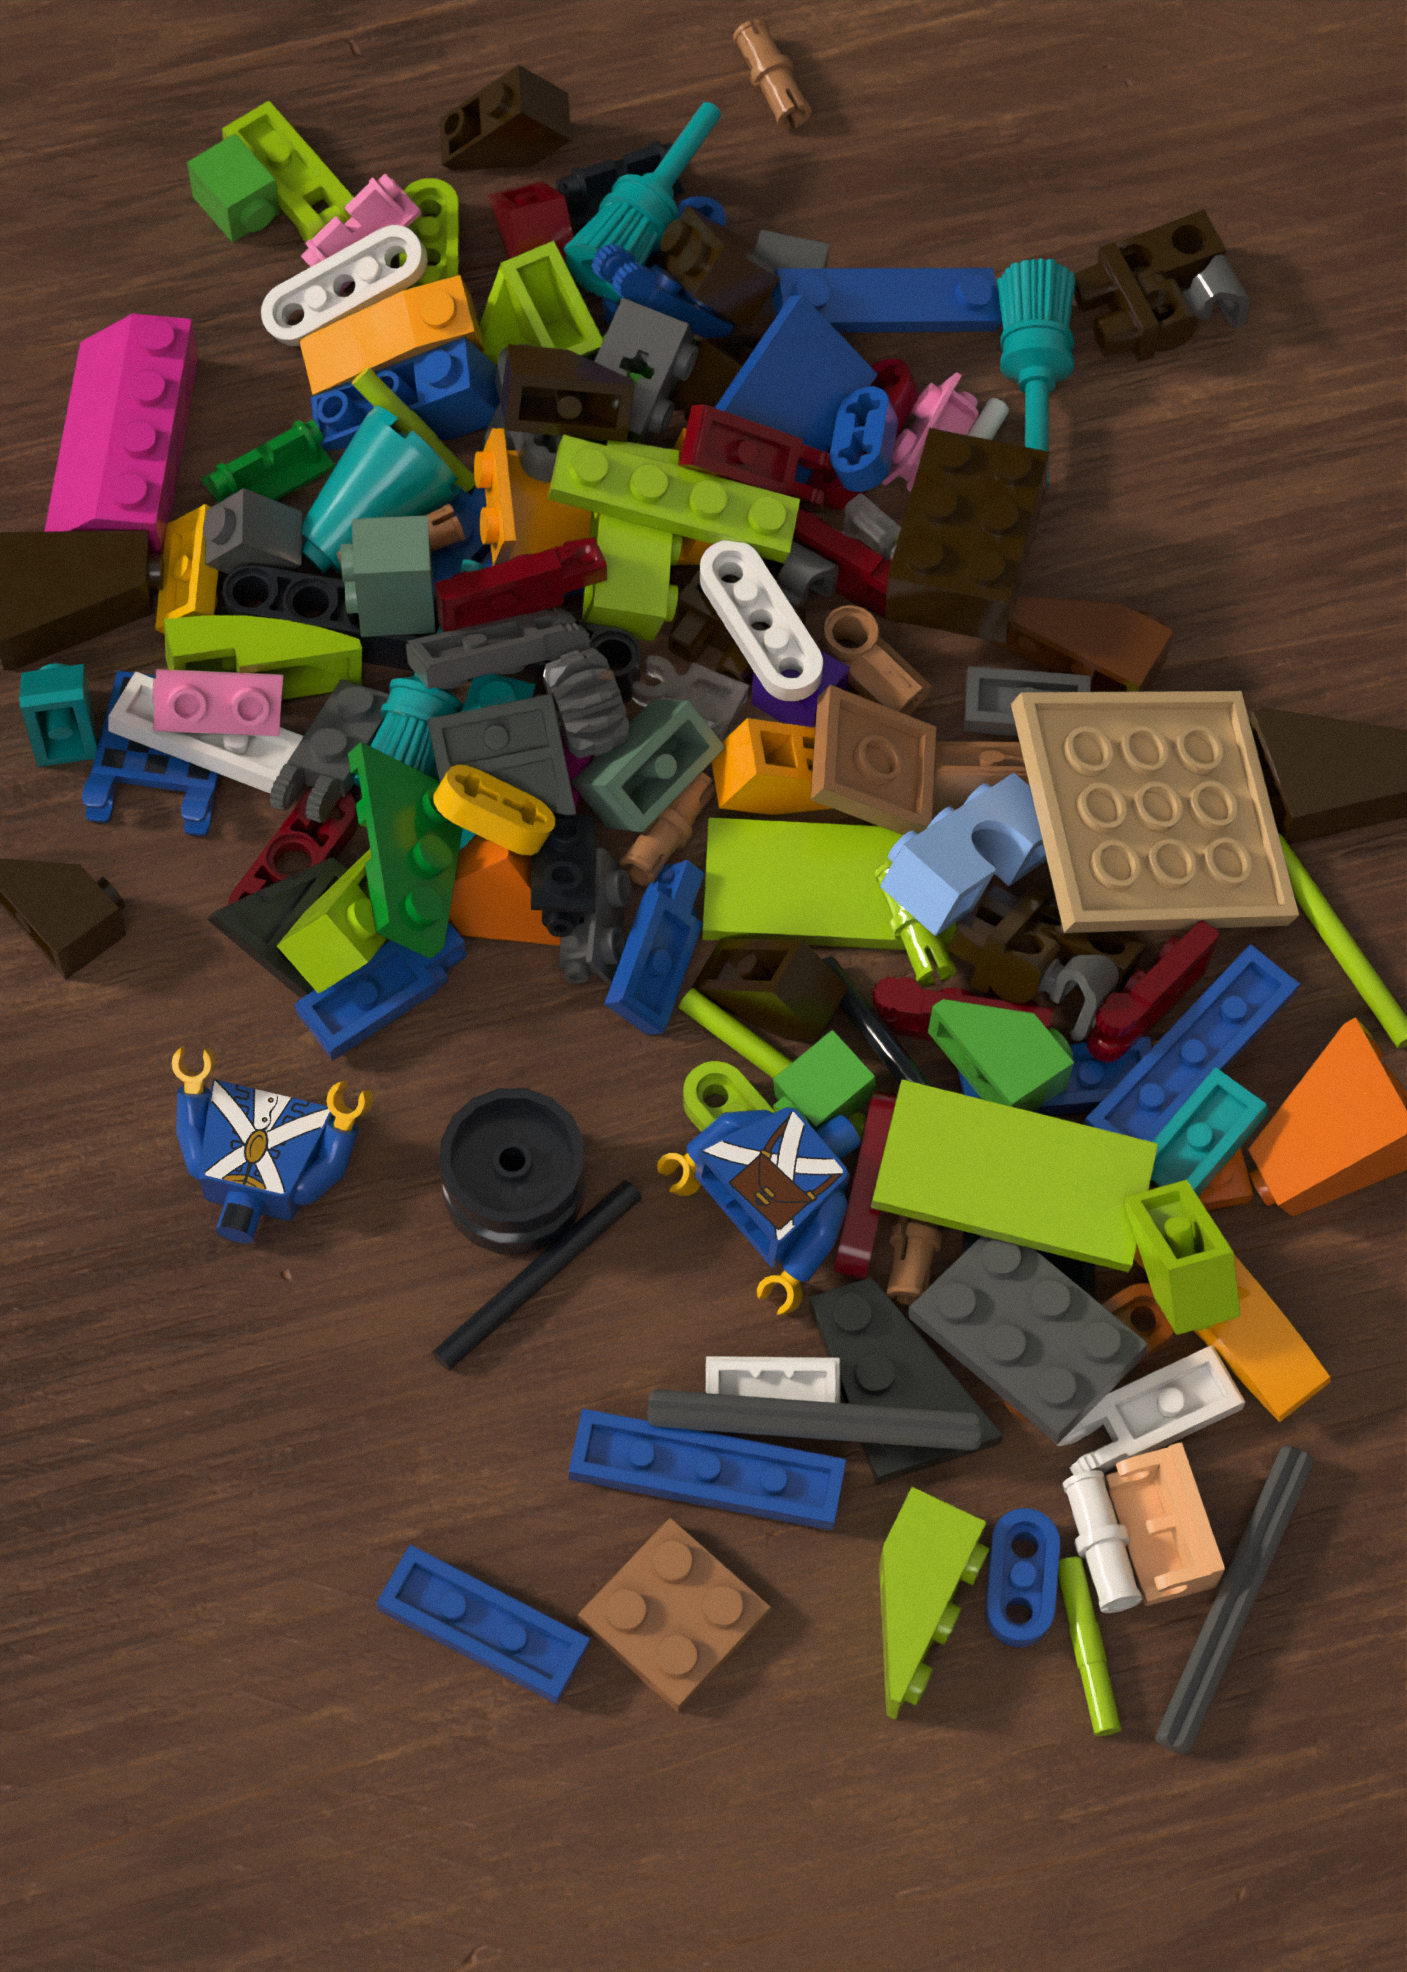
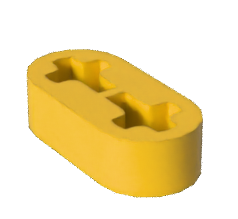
M468 765L450 767L433 795V801L437 810L446 819L521 855L538 853L555 826V817L552 811L541 800Z

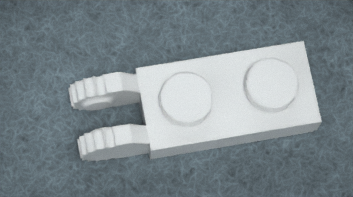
M1210 1345L1108 1393L1057 1446L1075 1443L1104 1425L1113 1443L1095 1452L1092 1451L1083 1455L1076 1463L1072 1464L1070 1470L1073 1475L1092 1470L1105 1473L1114 1468L1116 1463L1156 1451L1242 1410L1246 1402L1213 1345Z

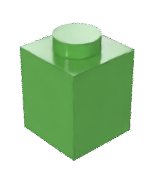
M236 134L231 135L187 162L193 198L232 243L250 232L262 230L274 217L280 214L275 178Z
M831 1030L773 1079L775 1098L778 1100L773 1105L775 1112L786 1107L797 1109L809 1125L816 1130L837 1114L848 1119L869 1102L872 1090H876L875 1076L840 1037Z

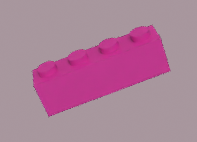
M130 314L80 342L44 532L148 530L152 553L163 554L166 524L171 521L198 365V353L192 319Z

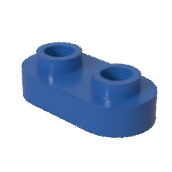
M1030 1508L1015 1509L1006 1513L1000 1518L994 1528L990 1540L984 1610L986 1625L991 1634L1003 1644L1019 1648L1034 1645L1044 1638L1052 1624L1056 1605L1060 1550L1059 1533L1055 1524L1048 1516ZM1016 1540H1027L1032 1543L1036 1553L1029 1558L1019 1557L1013 1552L1011 1544ZM1012 1605L1024 1606L1029 1611L1031 1619L1024 1624L1014 1623L1008 1618L1006 1609Z

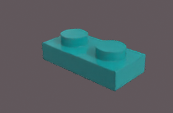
M1215 1067L1152 1141L1158 1143L1150 1185L1158 1188L1188 1180L1199 1197L1269 1113L1267 1104Z

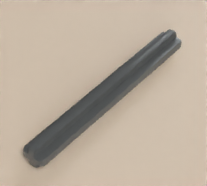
M659 1389L650 1393L647 1410L648 1423L655 1427L972 1451L978 1449L981 1444L982 1419L976 1413Z
M1285 1445L1280 1449L1156 1733V1742L1172 1752L1186 1755L1190 1752L1314 1465V1458L1305 1451Z

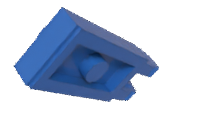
M616 244L604 245L603 248H599V251L594 254L595 257L592 259L593 264L591 265L594 269L593 272L603 281L611 284L614 287L613 290L622 298L688 323L693 333L706 339L727 337L734 326L716 310L693 298L687 290L682 288L680 282L663 268L653 265L649 269L641 264L639 265L637 262L635 263V256L629 250Z

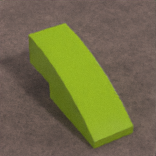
M201 615L164 619L165 652L168 670L283 675L282 700L333 692L340 679L358 685L362 684V646L360 639L342 633L289 620L245 615Z

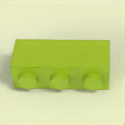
M607 440L604 445L678 466L679 450ZM591 511L589 538L595 537L606 560L607 581L585 587L582 622L619 628L629 632L636 639L653 642L664 621L672 622L676 612L678 586L669 584L670 566H676L680 557L682 536Z

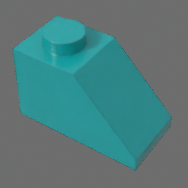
M54 663L43 666L37 671L21 673L20 709L37 767L95 759L98 744L92 696L84 664L69 666L67 664Z

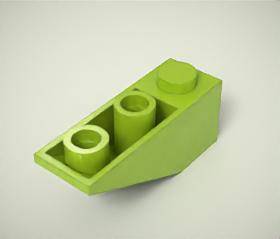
M370 849L302 914L277 945L280 951L318 994L367 964L387 939L375 932L365 863L372 858Z
M914 1487L911 1488L883 1545L879 1562L886 1716L895 1720L904 1701L917 1706L934 1669L923 1663L934 1640L946 1645L962 1610L961 1607L951 1602L961 1581L971 1585L975 1584L990 1551L989 1547L980 1544L986 1521Z

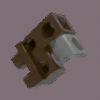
M1205 209L1133 236L1118 245L1116 242L1101 246L1099 247L1097 264L1074 274L1075 288L1073 298L1079 309L1085 312L1107 304L1112 312L1096 318L1094 321L1093 331L1095 339L1103 355L1108 356L1132 350L1137 362L1154 357L1155 351L1172 350L1187 342L1197 329V319L1204 320L1211 317L1212 306L1215 301L1220 305L1229 324L1236 329L1246 324L1251 303L1234 268L1225 256L1226 248ZM1191 285V288H1188L1186 290L1183 289L1184 287Z
M792 540L790 554L784 563L761 557L773 578L780 571L778 586L803 625H805L806 612L801 608L808 601L809 588L824 597L832 596L837 589L838 565ZM699 568L690 585L687 584L678 596V617L668 636L669 650L687 662L696 663L708 645L715 647L724 653L716 664V675L723 683L739 692H743L753 682V674L755 672L702 590ZM725 575L721 580L726 583H736L740 578L735 575ZM755 622L751 625L753 629L758 631H764L771 627L765 622Z
M994 885L982 900L976 916L968 913L958 924L949 953L976 967L970 983L971 986L986 994L992 988L1003 1000L1014 1004L1025 1003L1031 1000L1037 992L1041 993L1042 991L1050 994V1000L1060 1004L1073 987L1078 988L1083 992L1085 1002L1075 1028L1071 1031V1039L1075 1041L1083 1040L1096 1025L1095 1016L1101 1003L1104 1004L1105 999L1111 993H1121L1129 979L1134 975L1146 944L1120 931L1064 933L1057 902L1047 903L1050 897L1049 892L1034 885L1020 899Z

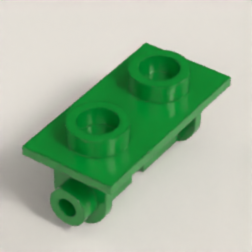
M297 420L293 422L292 429L226 465L222 462L215 465V471L202 477L201 482L217 504L243 488L274 501L282 498L335 468V464L319 444L324 441V438L315 421L310 420L304 423Z

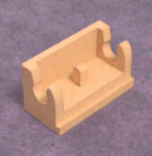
M1182 1442L1116 1463L1118 1471L1105 1475V1485L1118 1524L1124 1525L1127 1528L1130 1542L1125 1548L1145 1607L1216 1588L1225 1567Z

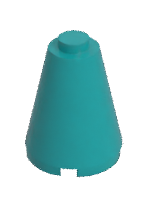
M376 405L366 415L302 522L301 533L303 543L301 555L322 574H325L329 568L342 574L337 552L341 550V544H353L352 519L425 516L454 501L463 491L462 487L453 484L457 477L421 437L413 430L409 434L405 432L398 434L391 428L398 418L381 406Z

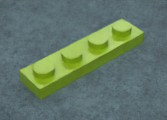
M563 435L558 447L547 498L555 502L710 544L723 540L747 543L756 550L760 557L784 563L790 554L800 503L798 498Z

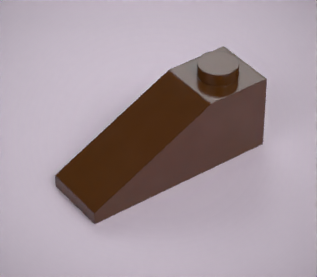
M1018 596L1006 644L990 640L986 641L1046 672L1091 676L1090 692H1147L1167 660L1174 630L1164 626L1153 614L1146 611H1135L1121 603Z

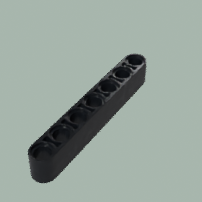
M244 565L233 570L223 583V597L227 615L282 619L326 628L360 639L362 663L413 671L408 664L406 644H409L408 641L422 638L423 634L361 637L359 614H347L345 582L343 580L260 565ZM434 596L435 630L437 632L440 624L437 616L436 596ZM249 601L264 602L254 608L242 606ZM310 611L323 612L321 616L316 618H305L302 616ZM575 621L577 625H581L590 634L589 638L592 641L589 645L607 658L608 664L618 663L625 667L619 671H613L617 686L621 690L623 703L629 702L637 695L640 688V645L637 639L629 632L619 628ZM544 660L528 664L525 669L514 674L497 675L536 684V693L547 695L543 683V673L546 664L551 661Z

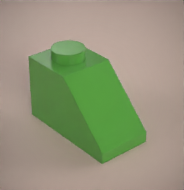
M942 999L933 1005L928 1033L981 1099L1033 1112L1068 1088L1074 1066L1072 1050L1058 1030L1055 1028L1047 1030L1034 1013Z

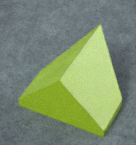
M554 241L500 263L479 324L485 352L482 353L489 360L497 365L500 352L508 347V344L567 349L583 357L600 350L603 339Z

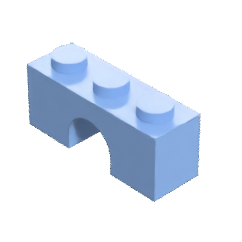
M1015 773L1007 776L992 787L988 783H983L968 797L960 808L955 810L948 806L931 821L926 830L919 834L914 830L907 832L889 852L888 859L892 862V865L880 887L934 936H937L973 911L994 874L1010 886L1045 862L1046 853L1030 786Z

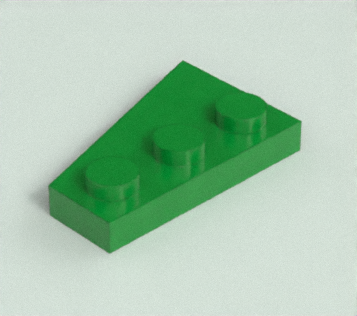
M360 742L348 753L351 774L359 775L362 799L356 804L359 826L367 827L372 858L365 863L375 932L431 959L445 945L463 828L446 819L434 804L433 795L440 785V781Z

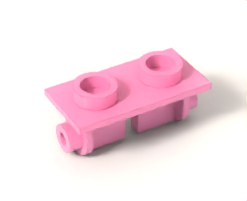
M386 173L378 181L372 177L369 180V184L344 207L352 217L344 224L335 216L312 240L309 239L305 243L308 249L301 257L312 267L382 227L400 225L407 228L422 214V211ZM349 281V282L344 283V284L342 285V287L340 288L339 294H340L352 281Z
M958 372L938 387L930 383L919 395L911 411L917 418L910 430L904 429L895 439L891 468L888 476L882 482L883 485L886 486L900 476L908 482L906 487L911 493L929 428L968 435L978 417V410L976 409L978 401L968 392L960 391L957 393L954 391L962 376Z
M156 669V679H153L152 703L154 704L153 731L279 736L283 675Z

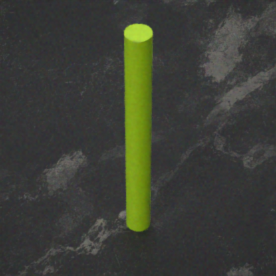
M1278 834L1296 901L1398 1049L1406 1047L1407 1016L1282 834Z
M692 988L680 1002V1010L774 1079L793 1063V1061L695 988ZM858 1110L847 1120L856 1129L861 1140L866 1116Z

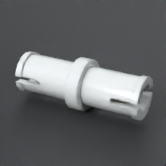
M1098 1470L1086 1471L1073 1475L1063 1482V1488L1068 1495L1079 1533L1074 1544L1078 1556L1087 1560L1100 1600L1101 1612L1115 1613L1124 1611L1138 1605L1142 1601V1596L1137 1589L1125 1548L1129 1544L1130 1538L1127 1528L1117 1522L1106 1489L1104 1473Z

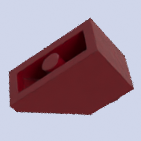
M544 181L487 194L508 259L554 241L564 262L567 260L563 249L574 237L565 196Z

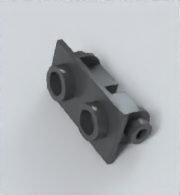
M603 847L597 848L595 861V913H581L580 918H584V923L578 924L569 936L561 937L558 967L563 971V979L568 982L584 983L588 981L589 974L597 973L610 987L626 945L623 932L624 910L631 902L632 886L626 870L621 869L619 864Z

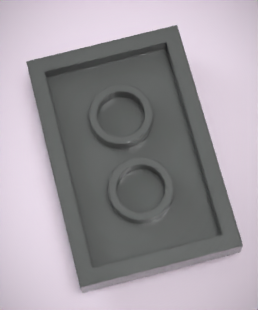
M981 1236L909 1306L910 1320L1057 1445L1147 1354V1342L1035 1249Z

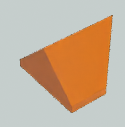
M475 834L459 851L448 924L451 923L461 936L560 946L561 937L551 935L548 928L543 925L542 911L531 910V855H521Z

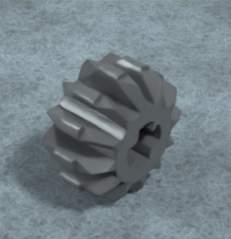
M590 648L581 652L575 650L560 655V659L547 663L543 673V683L547 695L552 694L560 735L563 737L566 748L578 759L590 755L596 757L611 752L613 747L626 743L630 727L626 716L627 710L621 697V690L615 681L614 673L609 668L607 658L596 649Z

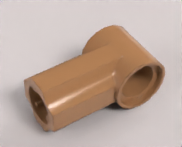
M854 605L841 606L833 610L826 618L819 649L849 667L848 684L861 697L908 716L915 713L921 703L929 696L932 685L878 634L877 621L870 612ZM842 639L851 640L859 648H845L836 641Z

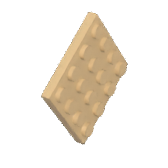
M1242 691L1021 692L1011 703L1064 933L1192 929L1200 920H1203L1213 928L1288 926L1299 916Z

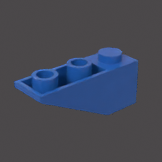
M466 337L374 372L410 410L412 409L435 432L440 440L456 439L489 426L499 403H501L494 383L497 366ZM353 381L311 397L313 420L322 432L324 441L319 444L324 451L346 449L366 415L374 408L352 385Z

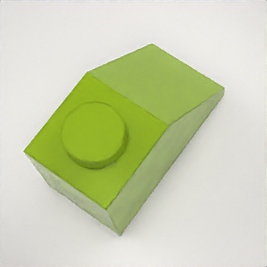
M1188 1180L1124 1197L1125 1208L1154 1298L1176 1335L1193 1330L1207 1329L1214 1324L1241 1317L1234 1253Z

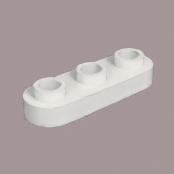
M400 225L382 227L273 288L267 294L262 304V322L267 331L279 342L289 346H300L299 339L415 284L421 278L427 266L426 249L410 229ZM399 253H406L407 260L405 264L397 269L391 268L392 258ZM354 281L356 284L354 292L348 297H340L339 292L342 285L346 282ZM296 310H304L303 320L297 325L290 326L288 323L290 315Z
M723 540L710 546L704 552L700 562V584L702 590L763 687L772 696L784 701H799L812 695L818 689L822 679L823 658L821 651L759 554L753 547L741 542ZM725 575H735L740 580L736 583H726L721 578ZM755 622H765L771 627L764 631H758L753 629L751 625ZM787 669H794L801 675L797 678H786L781 672Z

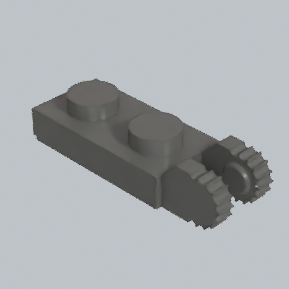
M560 607L559 609L553 608L552 611L546 609L408 641L409 644H406L409 666L428 689L435 687L439 689H453L464 685L471 678L492 673L514 674L525 669L528 664L547 659L552 662L560 659V655L575 650L579 652L591 648L589 643L592 640L589 638L590 634L581 625L575 623L576 619L567 610L564 611Z
M340 679L287 764H284L279 776L273 782L270 795L271 806L286 812L297 799L304 786L308 785L314 788H312L305 807L306 818L320 823L325 821L328 813H331L341 796L346 797L355 783L353 781L355 774H351L348 753L360 742L371 746L384 721V718L380 715L382 705L387 703L389 694Z

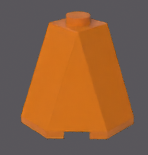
M1356 1017L1343 1024L1248 1149L1258 1167L1250 1172L1249 1175L1260 1197L1268 1207L1277 1203L1281 1209L1292 1217L1407 1170V1091L1401 1081L1397 1080L1387 1064H1382L1379 1059L1383 1057L1382 1051L1370 1032Z

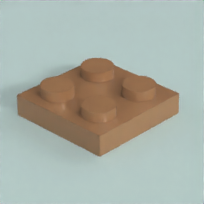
M830 685L817 698L811 800L901 835H905L911 830H914L917 834L927 829L932 821L936 726Z
M669 1518L578 1613L577 1619L580 1625L675 1711L679 1712L770 1614L771 1607L674 1520Z

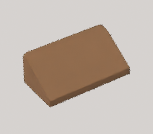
M936 741L933 812L940 813L948 806L956 810L963 806L968 797L983 783H988L992 787L1012 773L1018 775L1029 785L1020 742Z

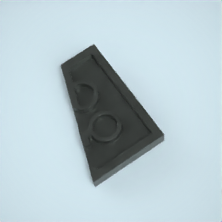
M872 1277L809 1297L808 1306L827 1356L841 1357L840 1390L846 1404L976 1413L981 1416V1444L974 1451L860 1442L876 1485L1002 1443L1004 1435Z

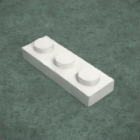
M135 671L108 716L109 732L271 794L273 782H275L284 764H287L304 736L281 727L279 729V736L153 731L154 704L152 703V688L154 678Z

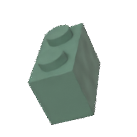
M428 515L352 519L353 544H341L342 579L345 582L347 614H359L361 637L436 633Z
M653 699L629 723L627 742L613 747L611 752L596 756L571 782L606 828L643 832L725 748L690 701Z

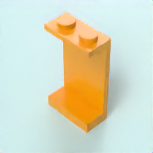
M492 428L484 450L477 451L475 454L474 479L477 488H485L487 507H483L480 514V536L483 544H491L493 565L507 562L521 554H535L548 549H555L556 546H563L568 541L589 538L591 511L548 500L551 483L542 482L530 477L523 470L517 451L506 450L504 428ZM687 428L682 429L673 447V450H679L678 466ZM682 536L681 552L677 565H700L704 552L713 544Z

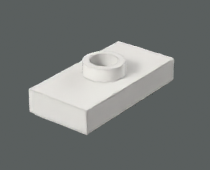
M706 1356V1393L840 1403L841 1357Z

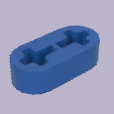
M863 387L853 391L843 399L837 410L830 451V463L842 486L852 492H863L873 489L883 482L891 468L898 418L888 395L883 389L878 387Z

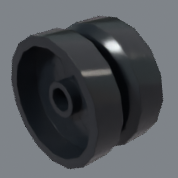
M499 1088L472 1098L452 1116L441 1139L440 1146L443 1199L453 1225L474 1245L497 1254H529L552 1245L574 1225L584 1203V1141L573 1116L551 1097L527 1088Z

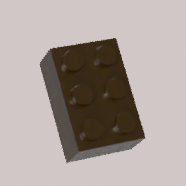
M929 428L887 576L885 619L1006 644L1045 496L1049 461L1048 451Z

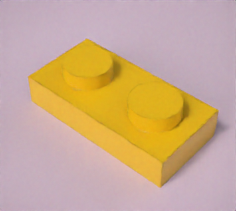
M206 504L166 524L163 548V590H159L155 630L165 634L164 619L214 615L217 607L218 570L205 565L206 539L203 534V525L206 518V510L211 508Z

